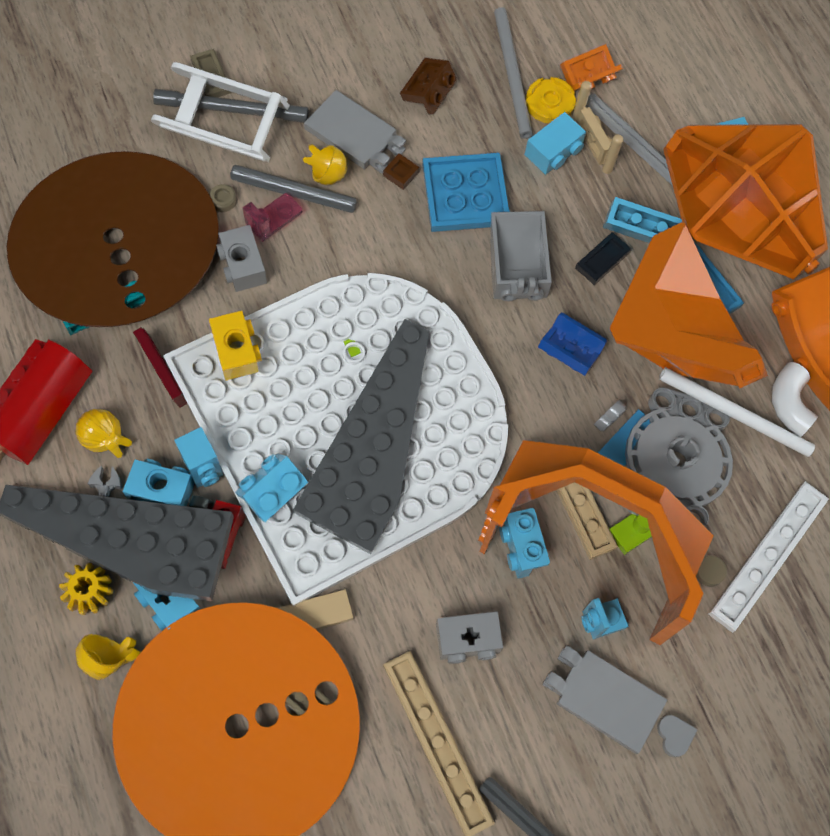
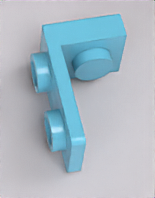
M599 598L593 599L582 611L584 614L581 616L583 627L587 633H591L593 640L629 627L618 598L602 604Z

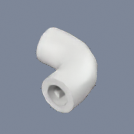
M789 362L779 372L773 384L772 404L777 417L795 435L802 437L817 420L818 416L808 409L801 400V390L810 380L809 372L800 364Z

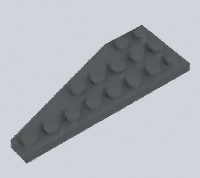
M404 319L293 508V513L369 554L373 552L399 505L430 332L407 319Z

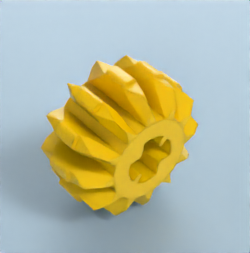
M87 563L84 571L80 565H75L74 570L76 573L72 575L69 572H65L64 576L69 581L59 584V588L65 591L60 596V599L63 602H68L67 608L73 612L78 609L80 615H85L88 608L94 614L98 613L97 604L99 602L104 606L108 605L104 595L113 594V590L107 586L112 582V579L109 575H104L105 570L102 567L94 569L92 563ZM89 584V585H90V586L88 587V591H89V592L86 593V594H84V593H83V591H85L84 585Z

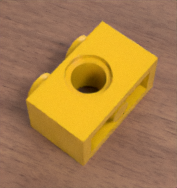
M243 311L210 318L209 323L225 381L259 372L257 362L262 361L258 344L252 346L250 337L255 336L251 319L245 320ZM236 341L244 343L237 349L230 347Z

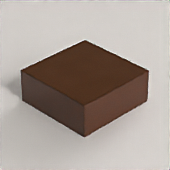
M398 153L383 170V176L404 190L419 173V166Z

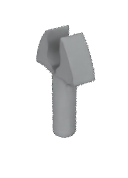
M102 466L92 474L88 481V485L91 488L98 489V496L110 497V492L114 489L122 490L120 477L113 467L111 468V478L105 485L102 482L104 474Z

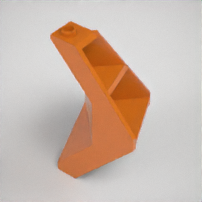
M801 124L689 125L675 132L663 151L682 222L684 221L690 235L696 241L793 280L805 272L808 275L811 274L820 265L818 259L828 250L813 135Z
M684 221L654 235L610 326L616 343L627 346L663 369L667 367L682 376L738 386L739 389L767 377L768 374L761 355L756 348L743 340L718 295Z

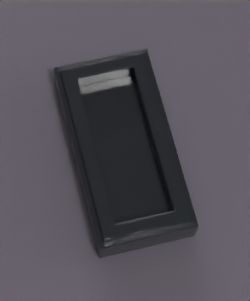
M611 232L576 264L575 269L595 286L630 253L631 248Z

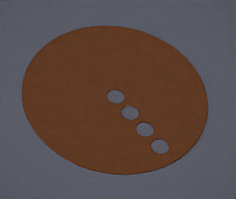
M128 151L92 155L67 164L51 173L36 185L22 201L13 217L8 232V264L13 279L20 291L31 303L46 314L71 324L87 327L129 325L154 317L180 302L198 285L209 269L217 249L216 245L219 238L218 217L214 203L201 182L185 168L170 160L152 154ZM112 228L120 229L123 232V238L115 244H109L103 239L105 232ZM119 249L129 251V261L123 265L113 264L110 257L114 251ZM131 270L137 273L138 279L132 286L124 287L118 283V276L122 272ZM133 292H140L145 296V303L136 309L127 307L125 304L126 297Z

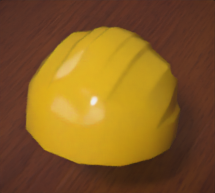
M313 144L308 145L312 156H305L302 160L304 163L312 166V175L316 182L322 185H334L344 178L347 172V159L339 148L329 145L319 150Z
M92 409L86 411L76 423L75 434L78 441L83 447L92 452L109 450L114 456L121 458L122 452L119 445L127 447L132 445L130 439L121 435L119 420L107 410Z
M96 634L85 635L75 649L78 667L85 674L96 680L105 679L116 672L120 666L135 660L140 651L134 648L136 640L131 637H126L121 644H118L108 637Z

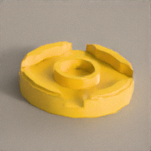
M550 77V79L545 80L540 78L530 85L526 94V104L528 112L536 120L543 123H551L564 112L571 116L575 109L576 99L573 88L566 81L557 77Z

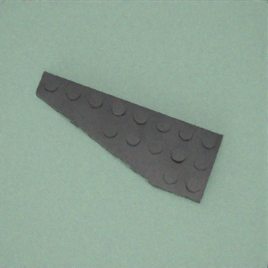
M5 485L0 499V516L27 530H32L42 535L45 539L53 543L55 542L72 553L120 575L129 582L132 581L153 594L213 601L234 519L232 512L14 485Z

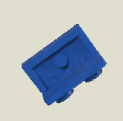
M561 312L551 329L542 338L538 348L585 376L601 354L607 339Z

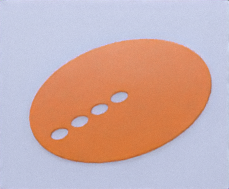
M226 603L214 605L190 613L170 624L146 645L134 661L121 686L115 706L112 735L114 757L119 776L129 798L140 814L164 836H300L318 822L331 808L349 778L358 749L360 732L359 708L353 682L339 654L307 622L291 613L263 604ZM324 681L334 683L338 689V697L330 705L319 703L315 697L316 687ZM294 692L303 693L309 702L307 711L300 716L291 715L285 707L287 697ZM264 703L275 705L279 712L277 722L270 727H263L256 721V710ZM234 714L245 716L249 723L247 733L241 738L229 736L225 729L227 719Z

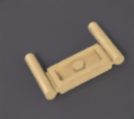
M584 81L580 87L572 119L586 131L584 140L598 164H603V172L610 174L613 171L623 143V137L619 134L614 135L613 139L608 135L606 136L599 117L594 115L590 107L586 108L592 85L589 81Z

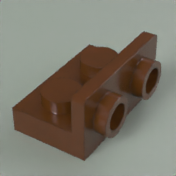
M424 58L400 92L403 101L421 103L424 105L427 113L433 115L457 80L450 62L447 60Z

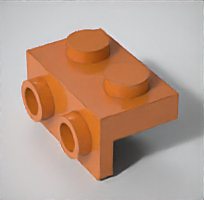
M606 44L560 64L566 82L574 91L579 90L584 81L591 83V89L595 87L594 83L601 80L602 84H605L617 78L615 73L623 69L621 64L614 65Z

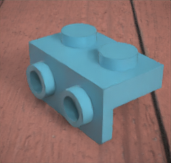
M279 453L268 456L261 463L262 468L254 475L246 476L239 483L240 488L235 492L263 522L271 518L308 483L291 460Z
M529 508L509 513L503 526H499L502 542L507 543L510 553L507 554L509 568L511 571L516 572L517 579L529 576L532 569L548 566L550 560L535 509Z

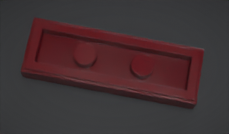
M142 327L133 331L172 400L179 408L186 405L187 402L150 335Z

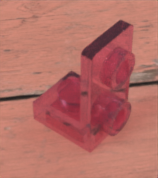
M284 193L263 209H258L252 202L243 207L245 224L251 226L252 232L262 242L303 212L301 206L288 193Z

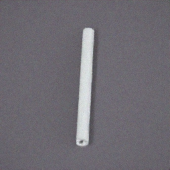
M667 367L662 370L659 376V380L806 457H809L815 449L814 444Z

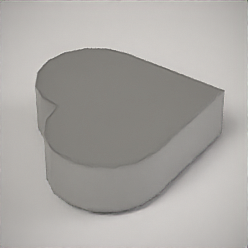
M621 400L617 401L594 425L600 431H605L622 416L627 407Z
M673 715L660 719L657 725V731L663 738V750L671 757L684 755L698 730Z

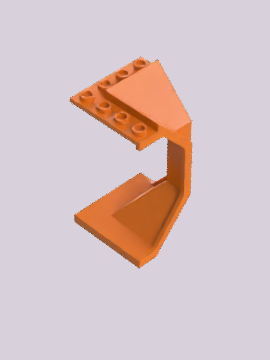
M523 440L499 486L493 488L485 511L487 518L478 541L482 542L479 552L486 553L498 527L503 526L511 509L575 482L648 520L668 595L667 602L649 640L661 645L690 624L704 594L696 579V575L714 535L665 486L589 448Z

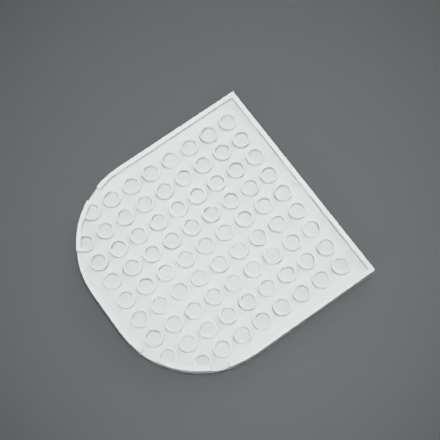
M376 273L349 277L348 274L340 275L316 283L244 317L245 320L251 319L255 336L250 337L252 346L258 344L262 361L257 362L259 372L225 381L212 333L163 355L199 427H202L227 481L240 506H242L253 531L293 606L318 595L461 518L483 498L491 487L505 455L508 438L505 401L492 371L468 331L448 305L444 302L441 303L427 293L428 290L399 277ZM404 319L430 331L399 505L373 552L369 554L293 513V508L307 484L266 522L261 521L248 504L236 495V490L240 488L239 483L246 476L254 475L262 468L261 463L268 456L278 453L287 456L309 483ZM350 339L355 342H350L345 345L343 341ZM236 341L230 347L237 349L244 343ZM358 347L361 353L351 357L347 349Z

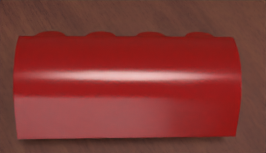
M35 339L0 388V450L8 457L29 465L93 371L79 357L63 346L49 339L47 342Z

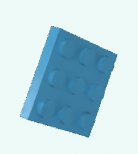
M500 153L423 158L422 167L431 232L491 227V212H509Z

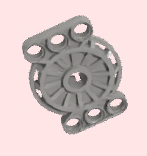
M658 388L648 400L651 412L637 422L627 439L625 450L627 468L665 486L690 512L698 514L701 523L706 526L709 522V514L703 506L708 505L722 494L728 486L732 475L733 459L731 450L725 436L721 432L729 424L730 416L690 395L669 388ZM656 397H665L669 402V406H659L656 402ZM682 406H692L695 409L696 415H686L683 412ZM709 414L719 415L722 419V424H713L709 419ZM650 420V424L644 431L639 429L644 422ZM635 437L637 442L634 450H632V440ZM718 443H720V445H721V447H722V449H723V451H724L725 457H722L721 448H720V446H719ZM674 451L681 453L686 459L681 467L677 466L680 459L677 458ZM723 466H726V474L723 480L720 476ZM713 487L719 488L714 495L708 496L707 493ZM627 509L630 513H632V514H634V515H637V516L639 515V514H637V513H635V512H633V511Z

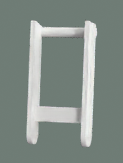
M173 62L171 66L172 71L190 78L188 87L175 121L159 115H153L151 121L161 128L264 162H269L270 157L262 148L277 108L289 109L288 99L276 92L271 93ZM206 84L268 103L252 146L191 126Z

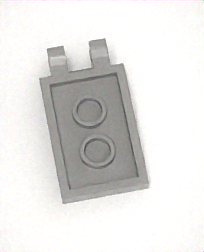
M337 90L304 122V129L327 145L339 148L346 158L364 170L368 165H371L383 174V170L387 167V162L390 158L385 153H382V151L387 148L397 156L398 153L402 155L406 150L403 147L406 140L396 135L395 128Z
M565 646L557 659L572 668L569 675L564 681L560 676L551 672L547 675L542 685L561 696L557 705L631 752L639 754L667 699L592 652L586 651L584 656L581 657L574 649Z

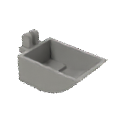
M545 211L491 212L490 246L493 298L503 301H513L521 298L536 301L547 298L552 281Z

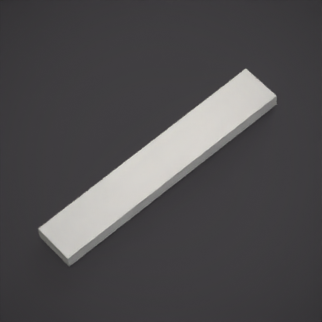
M805 481L708 615L732 633L736 631L829 498Z

